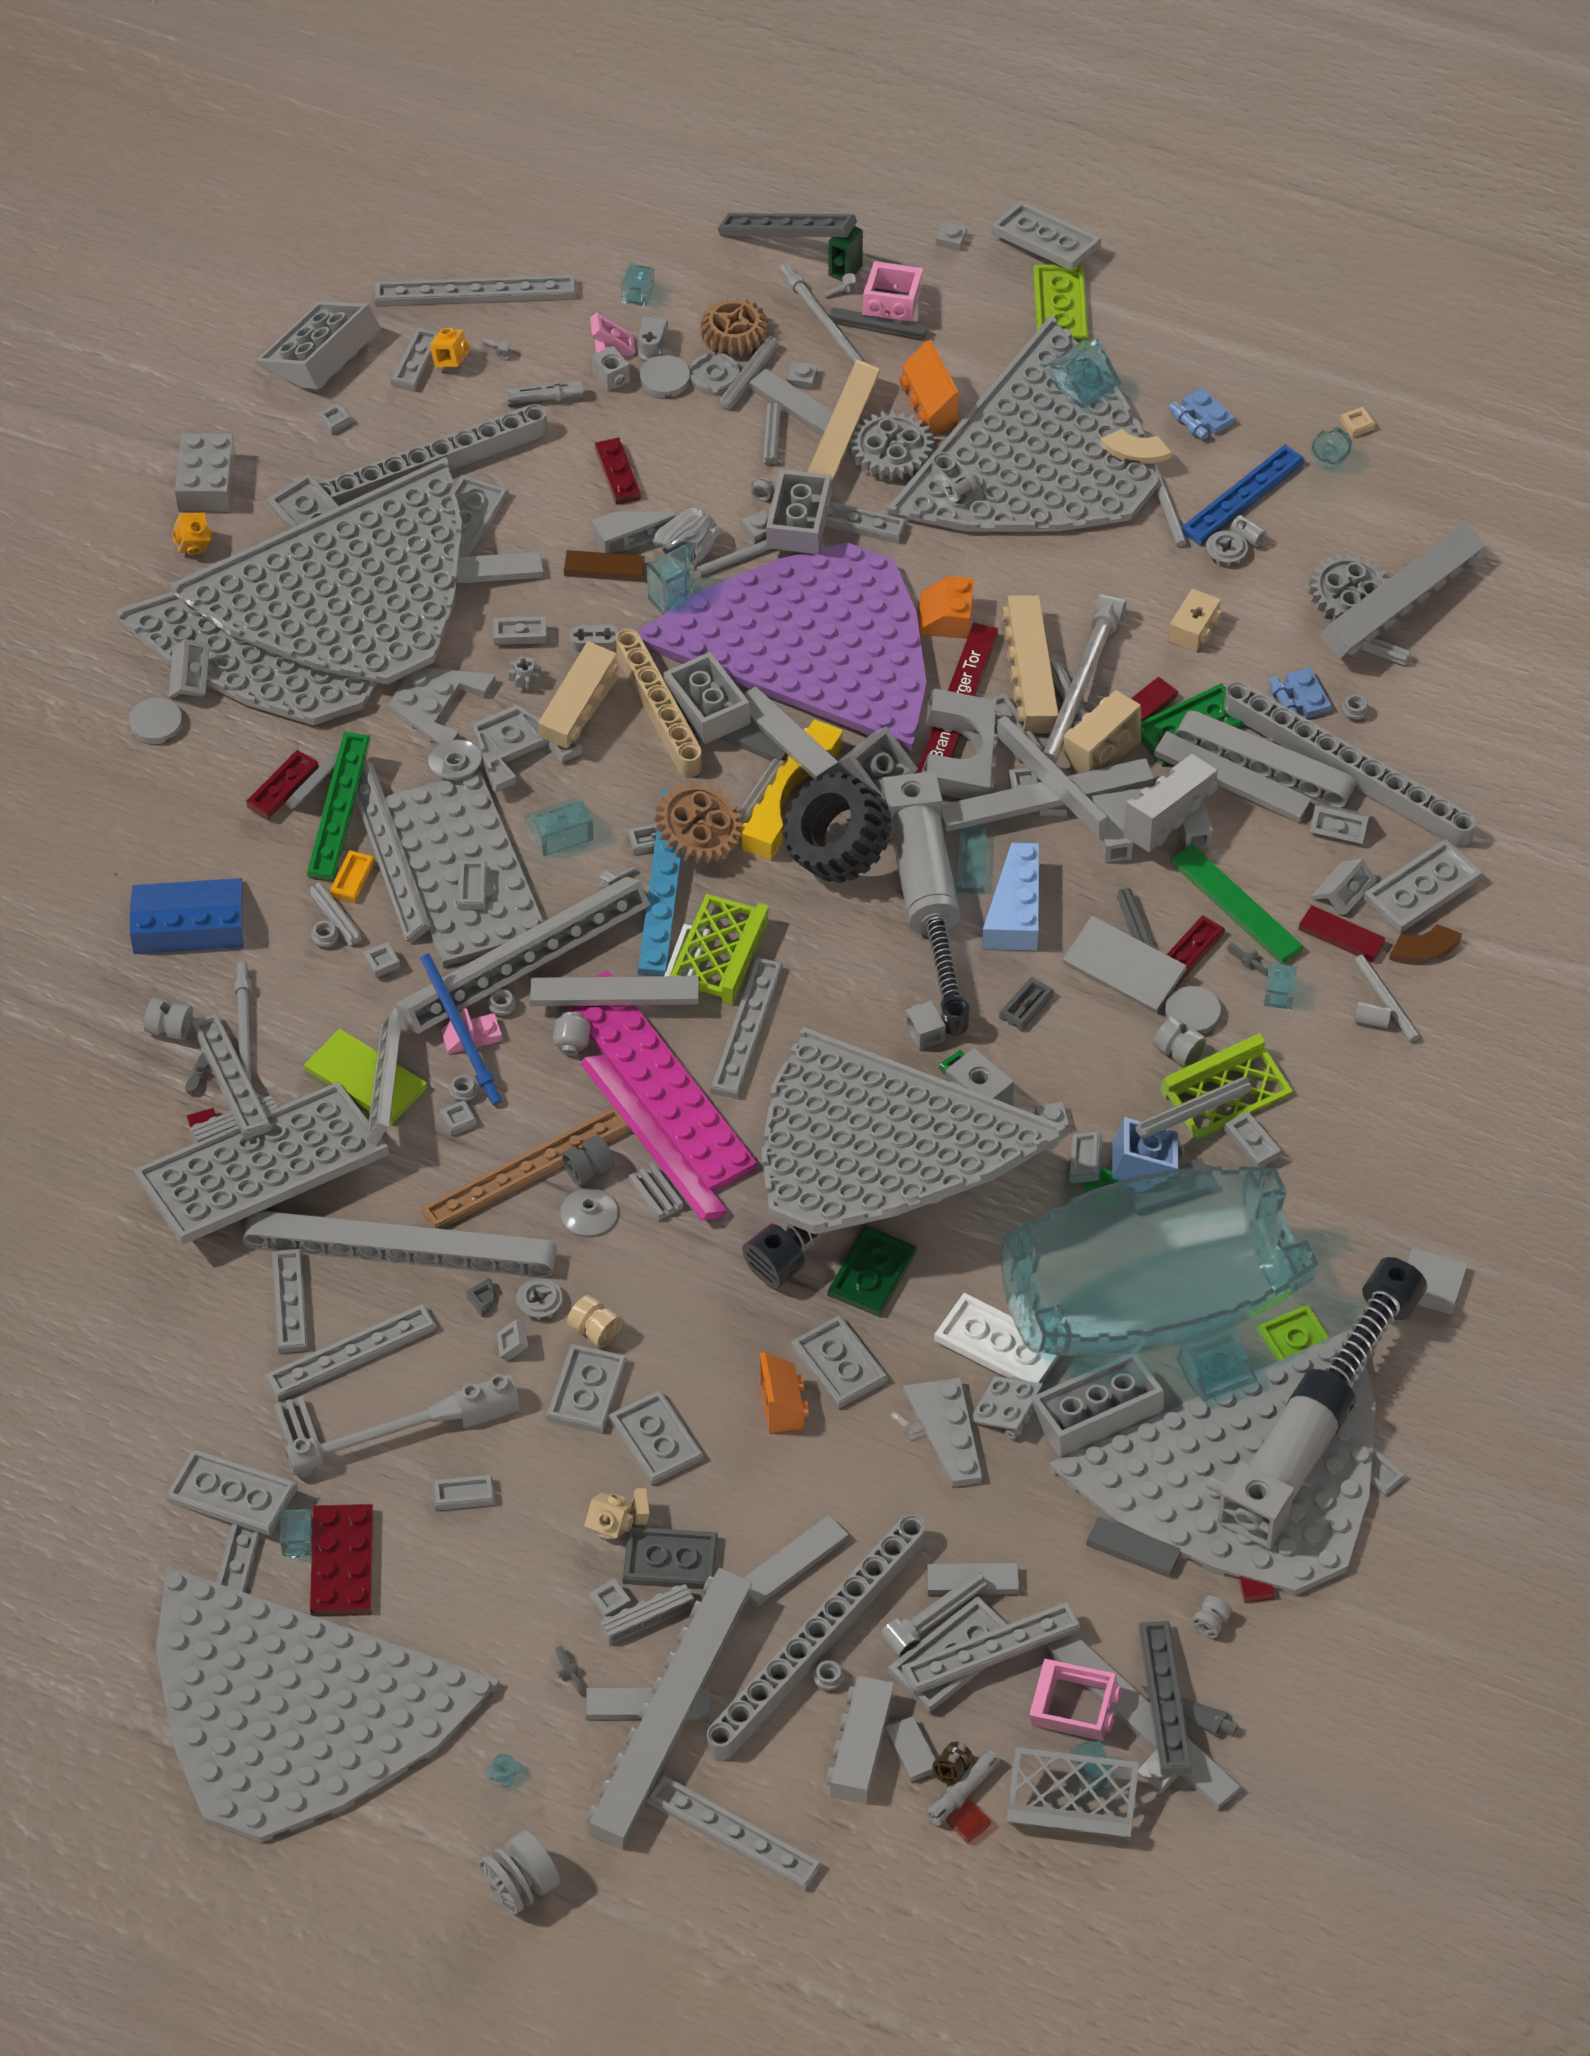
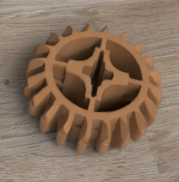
M727 297L726 302L718 300L716 305L710 304L709 309L704 311L702 321L700 322L701 336L706 346L710 347L712 352L719 351V353L729 354L730 357L735 354L742 357L743 353L751 355L752 351L758 350L767 337L768 319L764 315L763 308L757 307V303L750 304L748 299L740 301L738 297L736 300H730Z

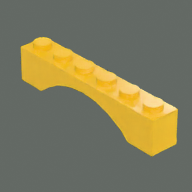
M815 719L809 728H804V731L836 759L843 748V730ZM789 755L785 766L781 765L779 767L774 783L767 786L762 802L755 805L752 818L748 823L745 822L740 830L742 850L772 861L783 843L782 807L792 790L806 777L810 776Z

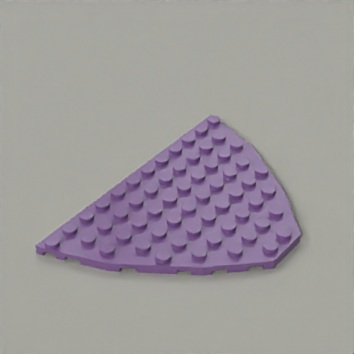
M851 543L820 549L819 554L802 553L780 558L693 593L652 623L644 624L642 630L637 632L648 650L682 663L711 652L736 684L749 689L756 686L767 696L868 735L887 726L902 748L909 751L914 749L920 714L922 713L927 690L917 612L894 559Z

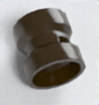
M949 1743L932 1764L934 1775L945 1784L957 1783L973 1762L972 1752L963 1743Z

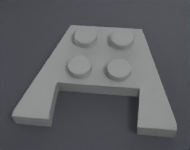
M421 668L406 676L388 703L389 711L412 729L416 728L423 733L424 738L430 743L435 742L439 745L446 741L458 740L459 731L438 724L459 690L486 698L495 684L496 678L494 674Z
M518 705L472 724L471 732L477 747L481 751L482 762L494 792L507 788L516 782V776L505 764L506 762L546 745L563 763L581 755L583 747L575 741L566 749L539 737L538 722L540 719Z

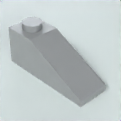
M615 511L591 520L592 538L602 553L619 554L653 541L657 530L672 520L675 514L673 511Z

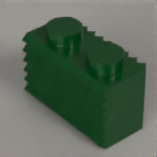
M854 226L848 237H831L828 240L829 265L827 267L829 272L827 274L842 281L844 275L848 273L855 275L863 267V230Z

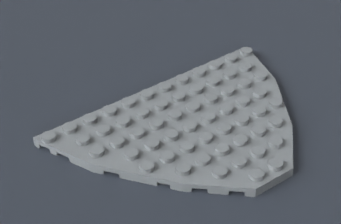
M1050 316L888 506L887 514L907 519V521L913 520L966 532L1021 533L1024 531H1066L1132 520L1156 491L1159 479L1152 463L1141 464L1140 461L1119 459L1108 453L1100 445V438L1120 429H1123L1132 436L1144 438L1142 426L1138 419L1133 417L1131 408L1116 383L1110 379L1104 363L1084 344H1079L1074 340L1072 333L1068 329H1062L1057 324L1055 317ZM947 452L952 454L961 465L974 475L977 481V489L962 494L956 502L951 501L931 479L932 460L937 453Z
M444 457L170 584L171 591L180 598L182 603L191 606L230 636L315 670L382 684L392 683L434 663L455 604L462 519L454 492L448 460Z
M172 592L115 610L116 618L124 625L125 630L135 635L166 665L171 667L173 646L184 639L210 644L207 686L245 705L310 725H317L364 709L378 684L377 682L315 670L230 636L191 606L182 603L180 598Z
M803 1027L799 1033L800 1039L798 1043H794L790 1050L791 1056L788 1062L783 1063L771 1086L770 1094L772 1099L771 1105L768 1107L764 1133L765 1145L762 1146L761 1153L768 1195V1207L771 1217L813 1234L898 1216L927 1204L939 1203L946 1197L995 1180L1043 1150L1056 1148L1059 1144L1058 1141L1068 1135L1067 1129L1062 1124Z
M1353 1329L1146 1419L1062 1458L1049 1462V1469L1054 1475L1058 1474L1067 1482V1486L1074 1492L1078 1491L1090 1501V1505L1109 1521L1181 1549V1558L1185 1560L1189 1558L1201 1564V1568L1222 1576H1225L1226 1573L1236 1577L1242 1576L1282 1589L1283 1593L1293 1596L1338 1577L1348 1570L1370 1496L1376 1403L1366 1364L1361 1366V1372L1356 1375V1380L1351 1383V1389L1356 1395L1357 1402L1338 1433L1333 1436L1292 1500L1290 1519L1270 1550L1217 1523L1220 1494L1207 1488L1206 1482L1210 1477H1213L1227 1484L1241 1461L1247 1465L1250 1463L1288 1404L1290 1396L1305 1373L1311 1369L1325 1370L1326 1366L1332 1365L1330 1359L1337 1357L1336 1350L1342 1348L1341 1342L1348 1340L1346 1334L1353 1332Z
M169 1566L166 1568L156 1655L174 1753L181 1765L185 1779L196 1800L205 1824L263 1843L273 1839V1835L289 1829L294 1831L314 1823V1819L331 1813V1815L342 1812L354 1805V1801L366 1793L370 1795L407 1772L409 1767L424 1757L428 1759L436 1754L461 1728V1724L472 1712L475 1713L482 1706V1702L491 1692L494 1693L499 1687V1680Z

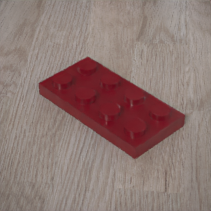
M373 1504L313 1505L310 1614L312 1616L371 1614Z

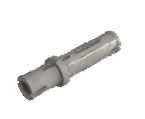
M582 380L562 383L553 381V384L507 388V405L554 399L561 401L562 398L582 397Z
M986 1750L962 1775L957 1783L951 1787L947 1786L942 1791V1796L925 1812L927 1817L933 1814L929 1819L933 1824L941 1825L955 1809H960L964 1805V1800L996 1767L1000 1766V1759L993 1761L997 1755L990 1750Z

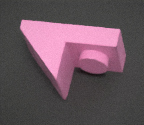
M598 312L590 317L596 353L611 346H614L622 356H632L636 353L634 335Z
M467 1008L459 1012L476 1048L502 1041V1034L494 1013L470 1019ZM450 1021L441 1029V1035L448 1055L465 1051Z

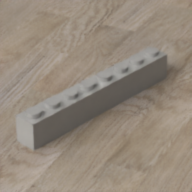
M1466 522L1331 622L1319 635L1320 638L1339 660L1346 654L1353 656L1363 647L1362 642L1366 641L1369 644L1380 634L1379 629L1383 628L1385 631L1396 623L1397 619L1395 617L1400 615L1403 618L1414 609L1412 604L1415 602L1419 605L1431 596L1429 592L1432 589L1437 592L1448 583L1446 579L1449 576L1455 579L1465 570L1463 568L1465 564L1470 567L1481 558L1479 552L1486 545Z

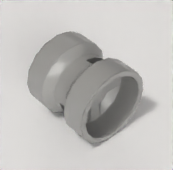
M1210 1595L1202 1602V1610L1195 1613L1191 1624L1201 1635L1208 1638H1216L1222 1629V1622L1228 1620L1232 1610L1224 1600Z

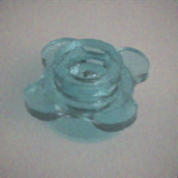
M501 1753L495 1756L491 1762V1767L486 1769L485 1774L488 1779H495L500 1782L502 1787H510L513 1784L512 1780L515 1775L521 1773L522 1765L518 1761L515 1762L511 1756Z

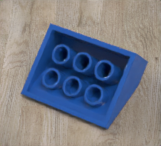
M242 878L132 885L130 937L133 954L244 947Z

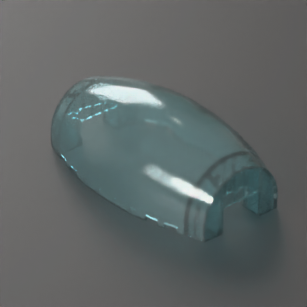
M1221 1166L1211 1167L1210 1171L1194 1172V1168L1134 1177L1074 1197L1070 1203L1058 1209L1055 1206L1047 1210L1046 1215L1035 1221L1030 1219L1019 1228L1004 1236L1000 1253L1002 1280L1014 1324L1026 1347L1033 1353L1070 1357H1110L1147 1353L1181 1346L1216 1335L1251 1320L1281 1303L1311 1282L1316 1275L1319 1264L1309 1241L1296 1243L1282 1212L1287 1191L1277 1169L1239 1166L1238 1170H1222Z

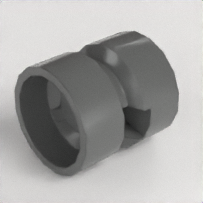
M599 1135L583 1141L581 1148L574 1146L561 1154L563 1165L576 1185H581L593 1179L594 1173L600 1175L615 1166L613 1155L608 1145Z

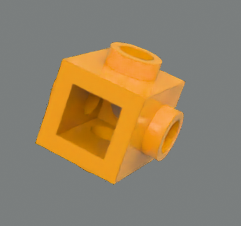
M445 328L439 331L430 343L435 367H458L469 353V342L465 338L464 330Z
M179 513L173 528V542L177 543L179 553H188L189 555L204 553L208 543L212 541L211 527H207L205 513Z

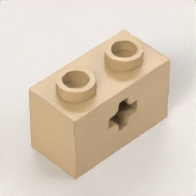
M1192 588L1170 623L1168 641L1197 652L1202 643L1206 644L1208 642L1212 627L1214 625L1217 626L1222 618L1223 612L1220 611L1221 599Z

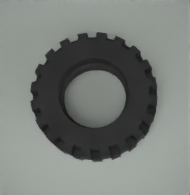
M846 773L823 775V779L816 778L811 781L809 787H803L799 791V797L791 802V811L787 812L785 817L787 826H784V836L787 838L785 839V845L787 850L790 851V856L800 866L822 880L841 883L845 882L846 878L850 881L858 878L859 873L865 874L871 869L870 866L873 863H877L881 857L879 855L882 850H886L888 845L886 840L891 835V826L888 825V823H891V813L888 811V805L881 798V795L853 775L849 776ZM850 809V822L845 833L833 844L825 846V835L830 823L837 815Z

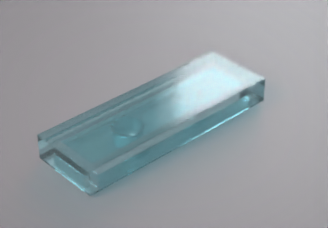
M987 823L960 829L957 893L985 894Z

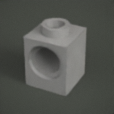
M614 346L592 355V373L607 392L630 382L629 364Z
M932 1001L916 1004L906 1009V1028L919 1051L945 1042V1024Z

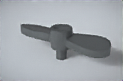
M1230 943L1227 946L1229 953L1241 959V963L1245 967L1249 968L1252 966L1265 976L1270 974L1266 967L1256 961L1255 957L1258 955L1256 950L1246 954L1234 943Z
M204 1053L200 1055L198 1063L193 1068V1075L185 1085V1090L188 1094L194 1093L198 1089L200 1080L204 1079L205 1070L209 1067Z
M556 1647L557 1657L563 1665V1670L557 1672L558 1677L565 1676L570 1678L576 1691L580 1695L584 1694L576 1676L578 1670L575 1663H570L564 1647Z

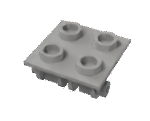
M995 1376L971 1415L970 1423L1002 1427L1006 1430L1005 1436L1012 1440L1020 1437L1024 1424L1029 1422V1417L1034 1413L1031 1397L1041 1393L1044 1386L1043 1383Z

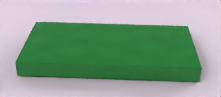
M1221 683L1141 721V742L1154 756V751L1165 733L1169 732L1175 735L1188 711L1202 713L1238 729L1247 725L1243 724L1242 720H1236L1226 713L1224 708L1226 687ZM1154 756V758L1159 762V764L1162 767L1169 764L1168 762Z

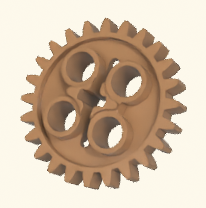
M688 781L685 788L679 783L675 790L669 788L667 795L663 794L655 810L657 813L654 821L658 822L655 830L662 831L659 837L660 840H668L667 849L673 846L676 848L675 856L682 852L684 853L685 861L690 856H693L695 863H698L700 857H703L706 864H709L712 857L714 860L719 861L722 855L727 857L730 850H734L741 837L740 830L743 824L739 823L742 815L735 813L737 805L728 804L731 799L730 796L721 797L722 789L715 793L713 792L712 784L705 789L701 781H699L697 787H694L692 782Z

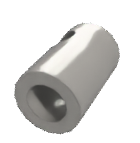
M1242 515L1237 516L1230 527V531L1243 536L1248 543L1255 547H1259L1263 543L1267 531Z
M1358 1002L1355 1022L1388 1028L1392 1008H1381L1374 1004Z

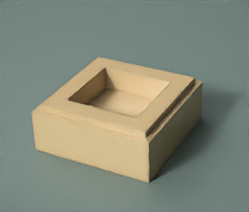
M1364 407L1349 411L1340 416V422L1352 438L1375 430V422Z
M636 1488L631 1500V1504L634 1505L631 1513L634 1515L633 1527L645 1528L650 1514L646 1488Z

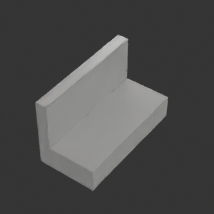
M184 639L173 646L168 698H175L181 693L197 697L205 695L210 644Z
M1318 803L1315 805L1310 832L1363 844L1368 822L1372 814Z
M1363 858L1341 861L1311 897L1313 900L1328 898L1337 913L1344 915L1351 910L1364 895V892L1377 879Z

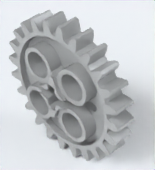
M881 411V417L878 418L871 414V421L863 419V426L856 425V432L852 433L850 443L851 456L855 458L856 465L861 464V471L870 469V476L879 473V479L882 480L885 475H889V479L892 481L894 475H898L903 480L906 473L913 477V470L918 472L932 456V451H934L933 434L929 433L928 426L923 427V420L914 422V415L905 418V412L896 416L895 412L891 411L890 416H886Z
M1346 553L1345 559H1342L1339 554H1336L1334 560L1327 557L1325 563L1320 561L1318 567L1314 568L1308 584L1310 586L1308 594L1312 595L1311 602L1317 603L1316 610L1324 609L1323 617L1331 615L1333 616V622L1389 580V578H1385L1386 571L1378 572L1379 564L1369 565V558L1362 562L1360 561V555H1357L1355 559H1351L1349 553Z

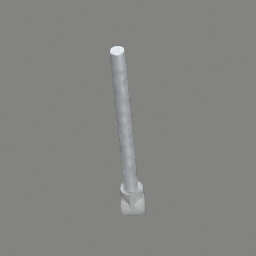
M1100 593L1095 613L1091 620L1094 630L1043 751L1054 764L1057 762L1064 744V735L1072 725L1108 635L1116 631L1117 626L1123 621L1127 600L1124 598Z

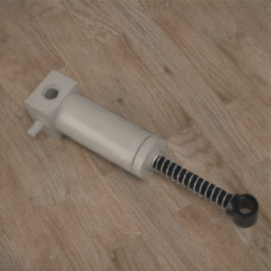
M936 771L882 777L881 798L886 801L888 811L891 813V823H888L891 826V835L887 837V841H893L909 924L916 933L928 935L930 938L931 953L942 997L940 1003L941 1018L945 1024V1032L949 1035L958 1036L965 1033L969 1027V1004L960 996L961 992L959 991L960 986L957 985L959 981L956 979L957 974L955 973L953 952L949 948L950 939L947 938L949 936L947 931L959 923L961 914L941 824L942 798Z

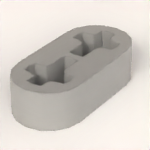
M612 625L576 626L569 633L570 647L577 652H581L587 641L613 651L616 649V636L619 630ZM609 636L610 640H605V637ZM579 637H584V640L580 641Z

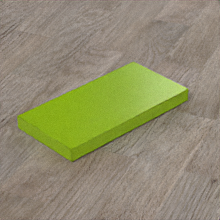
M1079 264L1072 271L1061 265H1033L1037 331L1050 316H1053L1057 319V324L1062 329L1066 328L1072 333L1074 340L1078 343H1088L1083 264Z
M339 1028L304 1064V1071L328 1086L339 1082L355 1103L370 1111L378 1052ZM396 1064L389 1119L390 1125L427 1089V1082Z

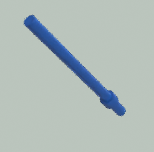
M430 953L421 956L420 960L477 1074L475 1078L479 1086L484 1088L492 1105L500 1103L502 1099L493 1083L495 1078L491 1070L486 1069Z

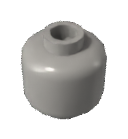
M565 1012L556 1019L554 1023L553 1044L561 1049L563 1054L577 1055L578 1051L588 1047L590 1023L584 1019V1015L577 1012Z

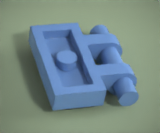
M1202 387L1182 398V406L1172 402L1168 408L1178 422H1183L1188 427V431L1193 436H1198L1201 440H1205L1208 437L1209 432L1207 430L1216 435L1234 424L1235 417Z
M1310 667L1286 674V683L1281 682L1278 676H1272L1268 680L1273 697L1278 698L1281 705L1297 714L1302 712L1306 719L1331 712V704ZM1288 695H1293L1295 701L1290 699Z

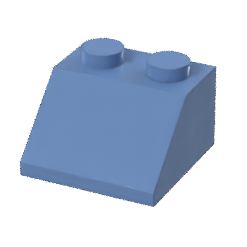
M1124 1117L1112 1141V1178L1124 1183L1140 1186L1175 1174L1178 1170V1132L1165 1129L1143 1139L1136 1132V1127L1141 1121Z

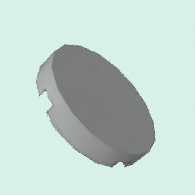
M711 353L703 354L697 357L690 365L691 385L697 391L706 395L716 396L724 394L739 375L738 363L732 357L723 353H718V355H711Z
M672 355L652 357L644 362L640 369L641 386L648 394L658 398H665V395L678 396L690 384V370L687 364L678 357Z
M149 698L133 707L129 714V728L131 733L140 742L162 744L167 742L166 739L174 738L179 734L182 728V713L179 707L171 700Z
M1196 986L1182 987L1171 993L1166 1001V1020L1176 1017L1188 1026V1030L1194 1029L1201 1035H1205L1217 1026L1220 1019L1221 1006L1218 998L1209 990Z

